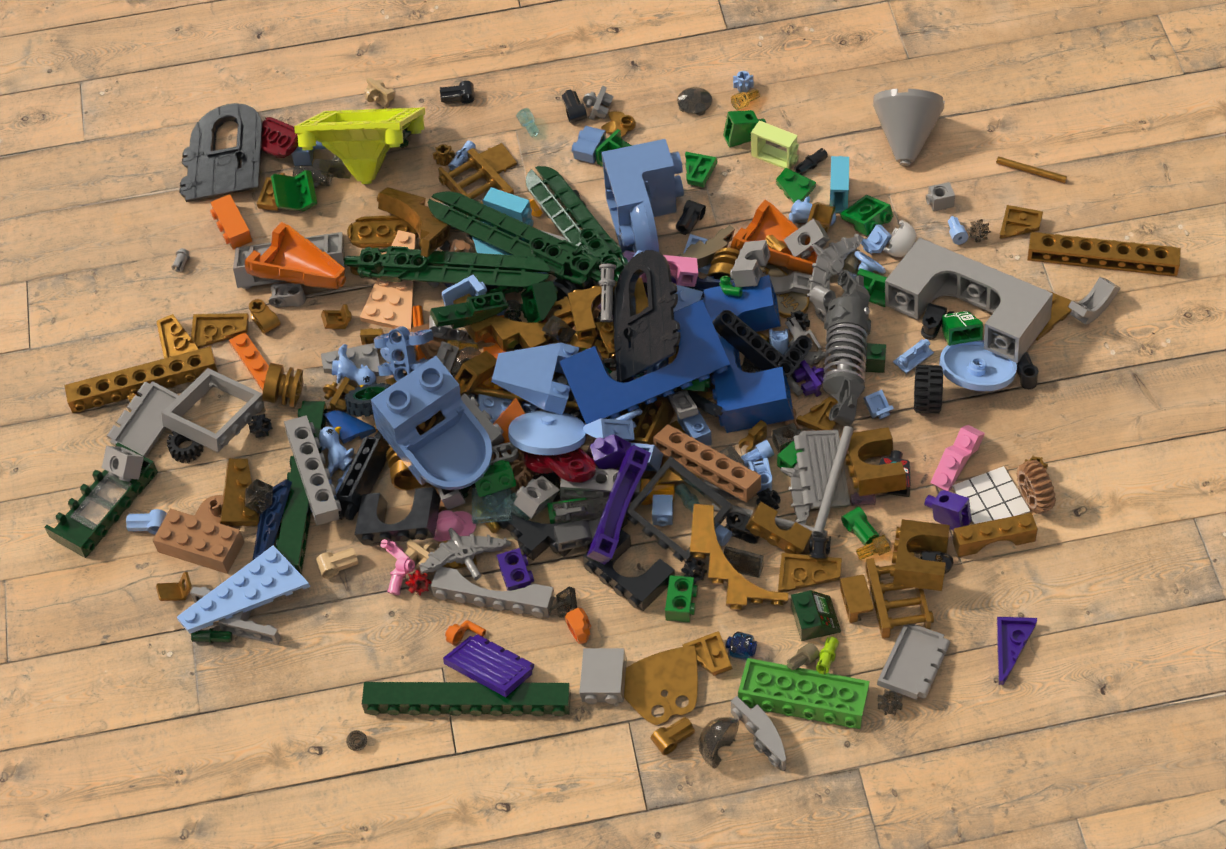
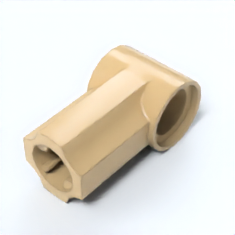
M354 548L335 554L331 552L322 553L316 558L321 575L325 579L333 578L339 571L359 564Z

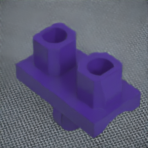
M803 360L800 363V367L792 373L794 381L797 383L802 380L806 381V383L801 384V389L805 396L813 393L816 397L822 395L820 388L822 387L825 375L824 369H817L816 366L810 368L808 363Z

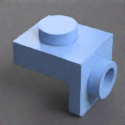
M882 390L863 398L872 419L876 417L883 419L889 416V412L894 409L893 405L889 406Z

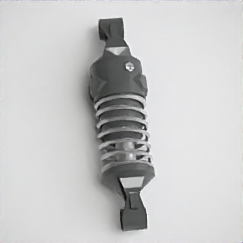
M844 270L839 275L838 285L845 292L841 297L832 300L828 304V313L825 315L824 329L827 330V344L825 347L827 351L825 352L823 389L838 401L830 410L829 419L840 425L850 426L856 416L858 397L865 389L866 341L871 331V320L869 319L870 310L868 306L870 295L864 287V277ZM836 365L837 369H834L830 366Z

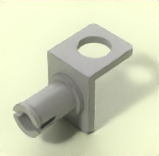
M796 317L791 319L794 326H792L789 320L785 322L794 336L789 345L799 336L809 333L819 349L822 348L811 329L803 331Z

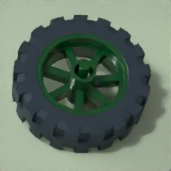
M372 383V385H363V387H357L355 390L349 391V394L345 395L348 413L358 417L372 415L371 399L390 387L391 384Z

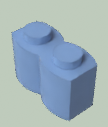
M585 126L583 130H580L577 142H574L572 145L574 159L594 164L596 161L595 150L606 140V131Z

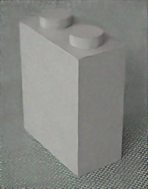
M583 648L579 692L582 702L588 704H595L597 702L616 704L617 702H623L627 662L624 648Z

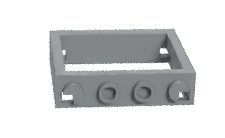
M207 368L161 412L163 426L219 452L225 445H228L235 435L240 433L242 428L252 421V416L261 412L264 408L263 394ZM212 387H216L247 402L217 433H213L182 418Z

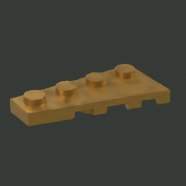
M229 458L226 468L220 524L226 526H257L259 518L248 459Z

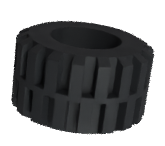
M917 365L915 369L914 410L916 413L939 414L942 409L943 394L942 366Z

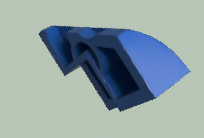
M337 410L324 414L329 427H342L339 439L343 444L358 436L362 440L376 432L374 426L343 411Z

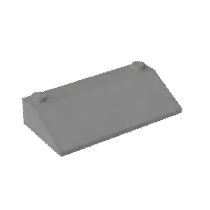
M342 232L304 237L322 252H326L345 268L346 272ZM271 242L236 247L233 271L237 288L249 289L256 285L283 282L258 278L248 274L245 270V259L254 250L261 253V256L271 246Z

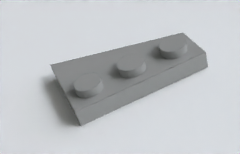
M374 343L347 348V357L354 362L357 368H361V364L364 367L367 365L375 376H379L378 366L380 363ZM339 350L321 354L324 373H332V360L339 361Z

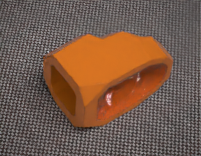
M576 608L568 612L565 616V622L577 643H586L591 635V624L583 608Z

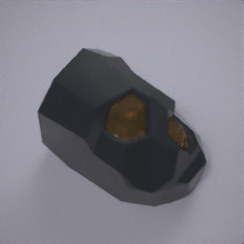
M926 550L920 554V559L945 562L944 574L951 570L954 563L953 557L949 554H943L941 551L930 552Z

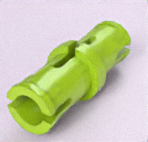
M827 637L824 648L820 650V659L816 666V670L820 674H827L831 663L836 658L835 651L839 645L837 638Z

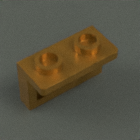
M266 177L257 201V207L259 209L278 211L279 208L276 206L271 177Z

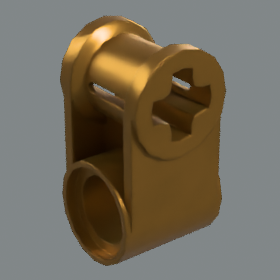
M255 299L249 303L251 319L263 334L281 325L277 315L271 311L263 300Z

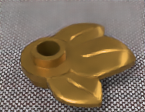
M612 111L608 112L611 121L601 126V129L609 134H613L619 129L621 130V137H623L628 131L635 128L636 121L632 116L625 115L623 112Z

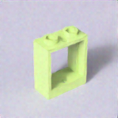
M759 120L751 132V156L783 169H790L792 165H796L799 155H797L799 147L797 135ZM766 140L787 148V152L766 144Z

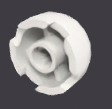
M904 220L899 222L900 228L897 229L895 227L892 237L887 243L889 247L883 249L885 253L893 257L905 256L916 243L915 229Z

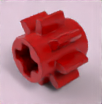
M416 569L415 573L408 574L409 579L405 582L407 586H411L408 591L411 593L416 591L419 596H421V592L429 591L428 584H431L432 581L426 579L428 577L427 573L421 574Z

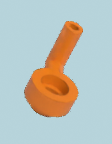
M466 620L461 625L454 624L448 627L445 633L446 641L455 646L462 640L466 630L469 629L483 637L486 629Z

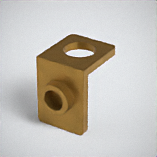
M188 572L183 573L179 583L156 584L160 601L186 600L192 588Z

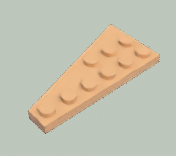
M398 230L392 246L416 249V235ZM377 278L360 315V320L392 329L403 326L411 332L414 281L390 282Z

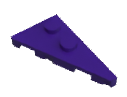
M997 617L999 685L1005 684L1037 624V618Z

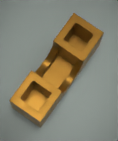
M760 502L754 509L745 528L750 530L753 535L767 540L769 544L783 549L785 553L801 554L813 531L797 522L787 531L779 529L775 523L778 511Z

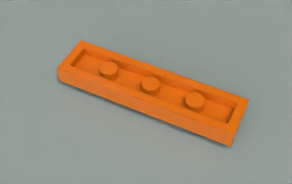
M243 332L230 339L229 343L263 392L269 365L246 332Z

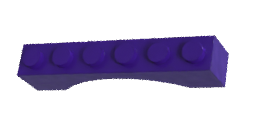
M635 445L626 451L587 557L604 565L612 559L619 541V534L626 510L646 469L651 452Z

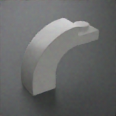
M1099 277L1092 290L1083 300L1079 302L1071 301L1068 306L1072 309L1070 315L1084 324L1093 322L1110 305L1120 287L1106 278Z

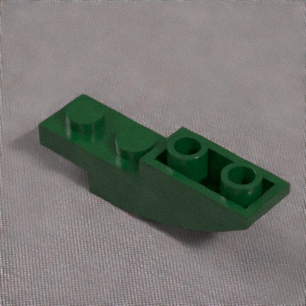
M496 292L467 297L465 303L431 308L430 315L436 327L451 325L452 329H456L488 319L507 309L509 305L503 293Z

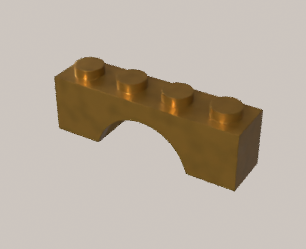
M1031 512L954 528L952 542L957 556L963 557L977 554L986 545L997 541H1011L1015 545L1035 542L1038 528Z

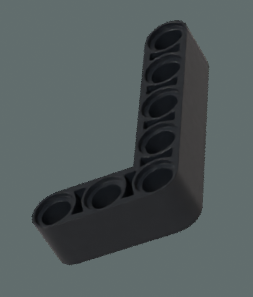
M723 310L712 322L716 332L758 368L765 371L783 367L786 378L796 370L812 348L811 339L808 336L801 335L782 355L729 310Z

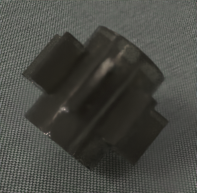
M979 219L977 222H970L972 226L967 229L970 234L969 239L975 238V242H981V239L987 240L988 233H991L988 227L989 223L984 224L983 219Z
M884 689L883 696L878 695V709H882L884 715L893 714L895 716L897 709L902 710L903 704L901 701L903 696H898L896 692Z

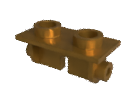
M614 322L595 323L598 334L601 336L607 349L608 356L616 359Z

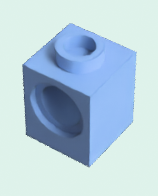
M653 495V525L663 527L673 524V495Z

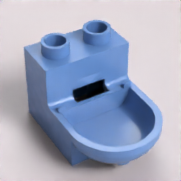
M666 139L602 152L606 201L622 253L626 250H634L635 254L638 250H654L659 252L654 217L676 213V198L684 196L680 175L675 176V174L683 173L679 152L670 153Z
M434 356L371 399L376 428L421 485L428 482L441 489H462L476 483L488 470L492 459L490 437L461 400L459 383L437 356ZM438 411H441L445 419L420 436L416 426L430 419Z

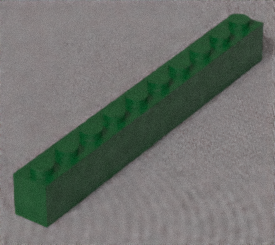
M302 401V406L298 409V418L307 415L308 421L313 422L315 429L313 436L314 438L318 437V440L321 429L326 427L324 414L328 413L325 401ZM322 447L318 449L319 453L322 452ZM293 455L290 456L291 471L287 473V480L291 481L292 485L283 511L282 522L280 521L278 528L280 536L276 539V549L302 575L312 512Z
M364 682L362 707L364 713L369 715L410 714L416 716L419 714H430L438 716L440 714L459 716L461 714H471L473 716H480L481 714H491L493 716H501L502 714H512L513 716H522L523 714H532L534 716H542L544 714H552L554 716L570 715L571 690L569 683H522L508 696L504 697L478 682Z

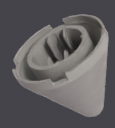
M890 89L874 95L873 107L894 157L901 166H910V163H914L944 110L945 100L943 101L941 95L920 89H908V92L898 93V89Z

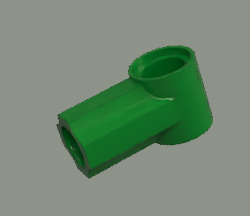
M860 507L841 516L844 527L849 532L853 531L864 546H871L879 538V534L868 522L865 512Z

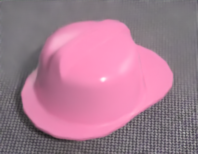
M441 511L438 513L435 537L433 539L440 542L450 540V528L459 536H470L476 528V521L470 513L464 511Z

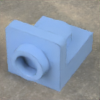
M876 225L869 237L863 239L860 244L870 254L881 253L892 235L882 225Z

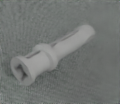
M601 264L599 265V269H601L599 285L602 287L601 321L613 322V287L616 285L614 280L616 265Z

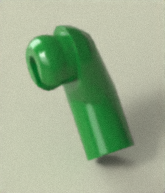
M722 276L720 278L719 285L725 295L742 296L743 289L741 287H733L730 277Z

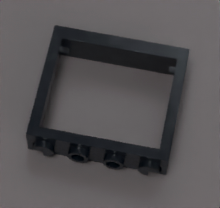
M670 456L629 505L626 515L633 525L639 524L643 528L642 532L650 538L654 536L659 540L657 543L663 549L667 550L669 548L674 552L673 556L681 562L683 560L690 561L694 556L690 554V547L687 551L683 550L635 510L669 470L673 471L721 509L714 517L715 529L733 510V505Z

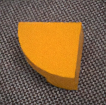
M530 199L531 215L540 217L543 214L534 199Z

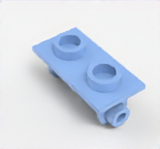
M921 339L917 344L895 359L893 363L907 374L934 353L929 348V340Z

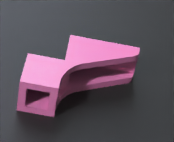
M970 425L961 427L954 444L945 449L931 483L945 491H950L968 459L974 452L978 451L985 433Z

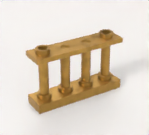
M474 148L467 151V162L449 173L442 167L438 168L440 183L443 186L446 185L451 192H457L474 199L492 187L514 195V190ZM469 168L477 170L476 173L458 184L452 179ZM480 178H484L487 183L469 194L463 190V188Z
M874 558L866 559L865 571L882 639L889 638L890 630L896 626L924 622L925 628L931 629V623H934L933 612L928 610L924 590L915 588L917 597L893 601L884 600L883 594L885 592L913 587L880 582L879 577L881 575L890 574L891 565L879 567V565H875ZM920 605L922 613L920 615L894 619L888 617L887 614L889 609Z

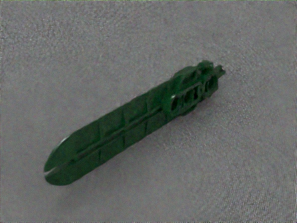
M545 166L535 167L543 178L542 181L531 169L526 176V186L535 200L568 242L579 246L588 255L592 254L598 257L601 264L616 265L614 280L617 282L622 270L629 263L627 258H624L620 247L610 238L556 170ZM546 184H547V185L549 186V188L552 190V192L554 193V195H553V194L550 192V190L546 187ZM557 198L560 200V202L563 204V206H564L566 209H564V208L561 206V204L557 201ZM568 213H570L571 216L574 218V220L577 222L576 224H575V222L572 220V218L568 215Z
M445 191L431 196L446 205L431 199L428 201L431 213L439 221L511 255L539 258L548 264L551 272L546 273L556 278L571 280V283L578 284L581 287L590 286L593 280L597 282L601 280V271H599L600 259L592 254L588 255L582 248L573 243L560 240L457 192ZM572 273L573 276H567V274Z
M389 246L387 249L366 247L361 250L360 256L344 257V266L358 267L357 272L361 278L376 277L390 282L407 280L457 284L463 279L474 275L485 286L525 288L534 283L544 282L550 276L549 274L533 272H551L548 264L539 258L531 256L434 251L430 256L424 257L421 256V250L400 246Z

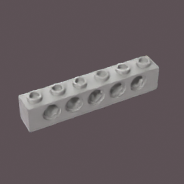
M307 415L284 421L286 434L316 526L338 520V512L341 511L340 502L334 499V495H336L335 487L333 484H329L328 480L331 479L328 468L324 469L323 464H326L323 452L319 453L318 451L320 448L318 437L314 438L313 433H315L313 422L308 421Z

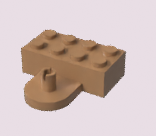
M215 495L204 500L195 515L170 508L153 538V543L159 553L228 574L244 544V539L239 529L220 524L223 495Z

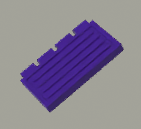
M478 634L474 637L469 636L443 657V662L448 667L504 697L508 696L529 678L534 668V663L520 658L515 653L505 650V648L490 642Z

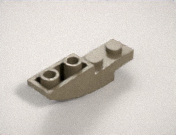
M731 225L725 229L722 228L713 239H708L705 244L699 240L696 244H691L686 252L677 256L697 258L698 269L711 264L717 250L728 247V243L733 239L735 229Z

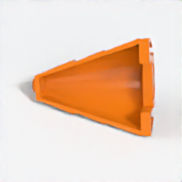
M764 200L757 208L752 222L747 228L743 229L741 227L733 237L730 248L740 251L745 242L765 240L767 235H773L779 241H784L786 237L799 228L792 221H789L772 203ZM809 237L805 240V245L810 243L811 239ZM768 246L770 252L769 263L786 267L788 270L812 275L814 269L812 264L816 263L818 257L815 251L811 253L809 258L804 260L793 256L792 253L789 255L771 249Z
M283 222L272 231L271 246L261 256V253L254 250L245 259L246 272L258 278L330 289H338L346 281L344 276L345 268L326 252H322L291 226Z

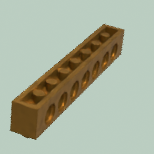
M1031 232L1027 261L1177 277L1180 267L1181 248Z
M209 346L66 384L64 387L67 403L72 413L112 402H119L127 399V395L131 393L139 396L137 392L144 382L151 384L153 381L164 388L193 382L207 368L218 372L212 348Z

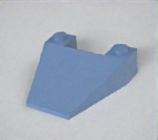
M555 343L499 353L491 382L545 411L563 415L570 386L554 382L552 379L554 371L564 374L559 361L577 354L579 347L565 343Z

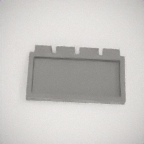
M153 381L151 384L143 383L137 392L141 397L135 395L127 406V409L131 412L124 410L116 423L120 428L114 425L106 436L110 439V443L113 446L118 442L144 457L149 454L166 429L163 426L161 412L179 396Z
M838 430L802 431L799 435L794 436L796 451L802 450V452L796 453L798 468L805 469V471L799 472L801 488H808V490L802 491L804 505H810L811 509H820L840 443ZM844 464L831 508L850 506Z
M916 624L903 625L879 676L877 685L916 700L917 697L926 698L944 659V655L948 650L950 641L944 638V634Z

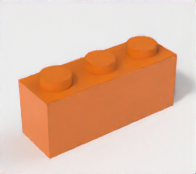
M230 194L210 202L212 206L210 213L214 220H218L216 224L219 231L224 232L222 235L226 244L230 243L232 249H236V247L253 242L250 231Z

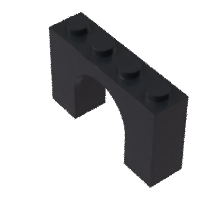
M434 487L415 489L413 506L408 516L398 523L385 524L388 502L381 493L362 494L355 536L365 545L381 543L384 539L389 542H406L410 539L425 540L426 538H434L441 501L440 495Z
M621 529L619 541L612 559L604 565L587 557V551L583 555L584 567L589 573L596 574L603 584L610 585L617 595L628 599V602L634 608L638 607L644 611L668 588L670 575L675 576V570L659 559L644 574L638 577H624L618 574L613 568L614 563L631 547L630 535Z

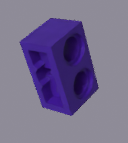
M520 548L497 554L498 565L507 591L532 585L534 577L531 570L527 571L526 566H529L526 554H521Z

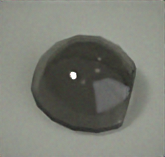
M729 716L718 717L709 721L703 728L698 740L699 752L706 764L713 769L717 768L722 760L718 756L719 748L731 746L733 741H736L735 737L739 726L738 719Z

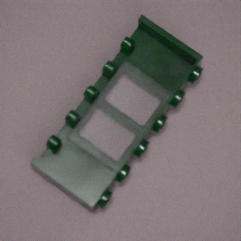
M118 442L115 445L116 447H123L138 455H141ZM144 457L139 479H131L130 482L120 480L119 476L109 475L107 470L103 472L95 470L92 474L95 480L90 487L86 484L80 487L82 497L78 501L73 498L68 501L70 511L66 515L60 512L57 513L56 520L58 525L55 528L49 525L44 527L48 536L64 547L87 558L103 537L106 536L111 526L120 519L122 513L131 506L133 500L143 492L157 475L158 471L154 461Z

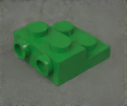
M867 194L840 213L842 220L853 224L856 231L866 236L871 234L876 225L889 223L892 217H894L890 204Z

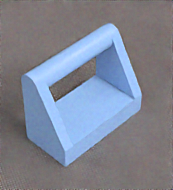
M601 418L583 427V431L596 439L615 434L626 441L634 440L633 421Z

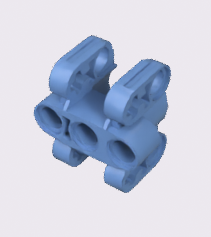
M400 326L389 333L374 338L375 348H389L391 363L385 362L378 366L379 376L394 375L395 380L399 381L405 377L403 370L408 375L430 360L422 358L416 361L414 345L425 344L433 340L432 329L409 332L406 327ZM400 351L404 353L405 358L401 357Z

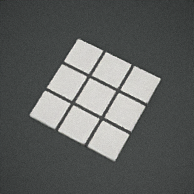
M1004 466L952 485L956 494L969 498L973 524L1030 512Z

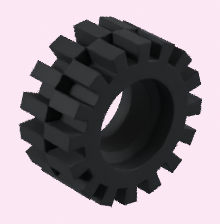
M172 431L173 436L169 434L167 447L172 458L177 462L180 460L181 463H184V460L189 463L191 458L193 461L196 460V455L198 457L201 456L200 452L204 450L203 445ZM184 441H192V444L187 448L178 447Z

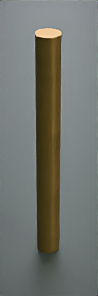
M998 156L996 161L998 164L1062 183H1066L1067 176Z

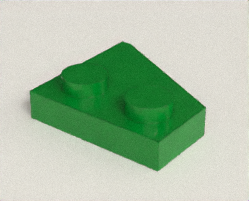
M686 152V180L688 185L704 187L718 163L717 157Z
M785 168L776 179L777 186L784 191L785 196L790 198L793 203L797 200L804 202L805 198L816 187L815 181L788 168Z

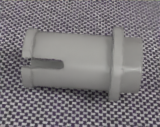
M183 248L178 250L171 268L174 270L177 267L175 271L182 272L186 261L190 259V252Z

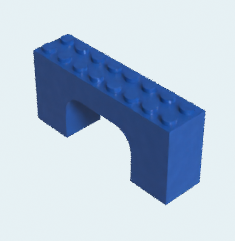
M769 275L761 277L757 286L741 287L743 289L741 297L725 295L720 286L704 289V297L701 299L712 322L723 310H729L755 332L781 327L777 296ZM717 333L730 362V366H727V371L717 374V372L711 374L712 384L715 385L713 397L715 401L717 400V405L722 407L721 412H723L721 416L718 415L720 426H724L726 432L730 433L753 428L760 420L764 421L767 425L793 420L791 392L783 367L755 373L742 371L739 351Z
M703 300L674 311V320L680 324V330L677 332H680L681 335L679 351L675 360L671 364L626 383L615 381L609 375L596 346L559 361L586 425L601 418H618L622 416L621 412L625 410L632 412L639 409V404L641 403L651 404L657 401L656 397L662 394L664 397L674 394V389L676 388L686 389L693 385L692 381L699 379V382L711 378L709 374L713 372L720 374L728 370L727 366H730V362Z

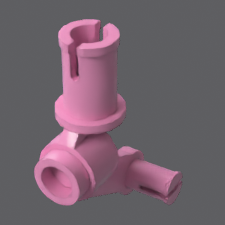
M384 539L381 541L383 543L380 544L381 547L385 548L387 552L397 559L396 568L393 572H390L391 580L387 592L393 595H400L403 578H406V574L415 569V562L403 552V548L399 547L397 543Z

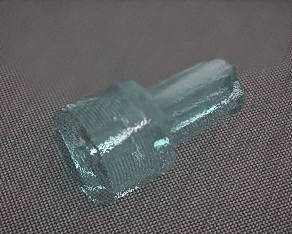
M529 108L520 110L516 115L519 123L527 129L531 137H536L539 134V129L534 122L535 117Z

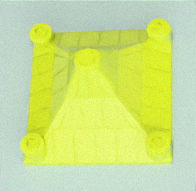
M425 107L323 111L294 126L295 133L298 136V147H302V150H313V146H316V141L321 142L325 148L343 161L357 181H361V184H370L372 180H375L388 150L391 147H400V144L404 142L403 130L407 128L408 131H411V134L422 133L421 130L425 129Z

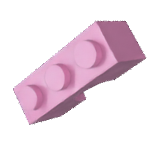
M663 255L669 263L671 276L676 279V284L695 287L698 277L697 258ZM643 273L640 277H642L643 282L647 283L646 274Z

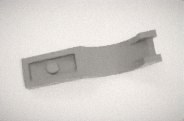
M760 269L762 275L761 277L767 276V274L763 273ZM793 272L785 277L770 276L776 294H784L791 291L803 294L810 293L809 278H812L811 275ZM829 279V281H827L826 284H825V288H827V289H829V290H830V279Z
M686 389L675 392L667 397L663 396V398H668L680 419L698 415V408Z

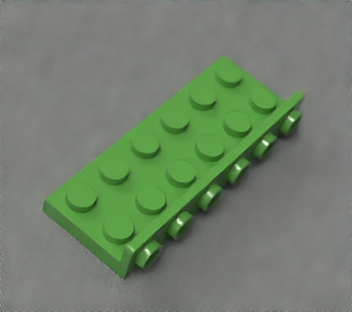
M747 658L738 690V698L749 708L758 705L766 712L860 729L870 681L830 673L820 674L817 671L797 668L792 671L787 665Z

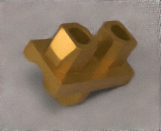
M344 377L338 389L336 388L338 385L336 382H333L331 385L326 384L323 387V391L326 393L324 398L329 400L330 397H333L327 411L338 410L345 412L347 408L346 402L341 397L342 395L349 394V391L355 390V387L349 384V378Z

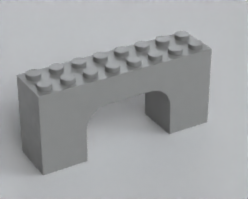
M922 238L917 240L885 280V306L917 320L926 310L928 303L941 296H953L993 313L985 323L984 349L1016 363L1020 361L1021 357L1051 319L1053 293Z

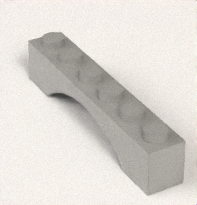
M446 567L436 570L431 584L433 596L441 600L451 599L458 603L467 602L479 607L488 606L496 610H510L517 614L526 613L538 618H549L555 598L553 587L532 584L512 591L488 590L469 582L457 569Z

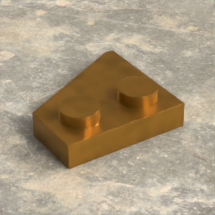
M832 397L826 398L821 404L810 408V412L807 414L799 415L796 420L797 423L815 431L834 430L837 423L829 419V413L838 401Z

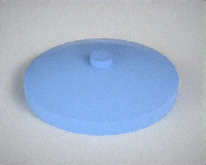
M984 340L947 345L942 350L939 366H942L943 374L947 379L958 386L975 391H995L1005 388L1012 383L1017 370L1016 362L984 349Z
M535 411L523 414L515 418L508 428L509 440L515 447L537 455H559L574 451L584 444L586 433L583 431L585 424L579 418L564 412L563 415L549 411Z

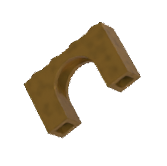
M642 277L638 278L635 285L636 315L648 307ZM600 286L568 293L578 341L597 337L593 313L596 307L601 304L602 287Z
M889 427L853 432L845 457V465H848L849 477H852L853 489H857L859 496L906 489V473L902 462L883 465H871L863 462L871 457L891 454L893 451V438Z
M902 519L901 527L896 529L892 556L893 564H891L890 576L894 577L893 585L942 591L946 563L922 560L914 557L910 552L927 550L947 553L950 525Z

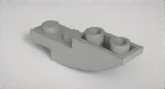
M737 696L731 700V714L735 719H740L745 724L747 730L753 734V745L756 750L767 755L768 760L774 767L778 766L784 771L786 769L785 750L778 731L770 718L758 705L750 709Z

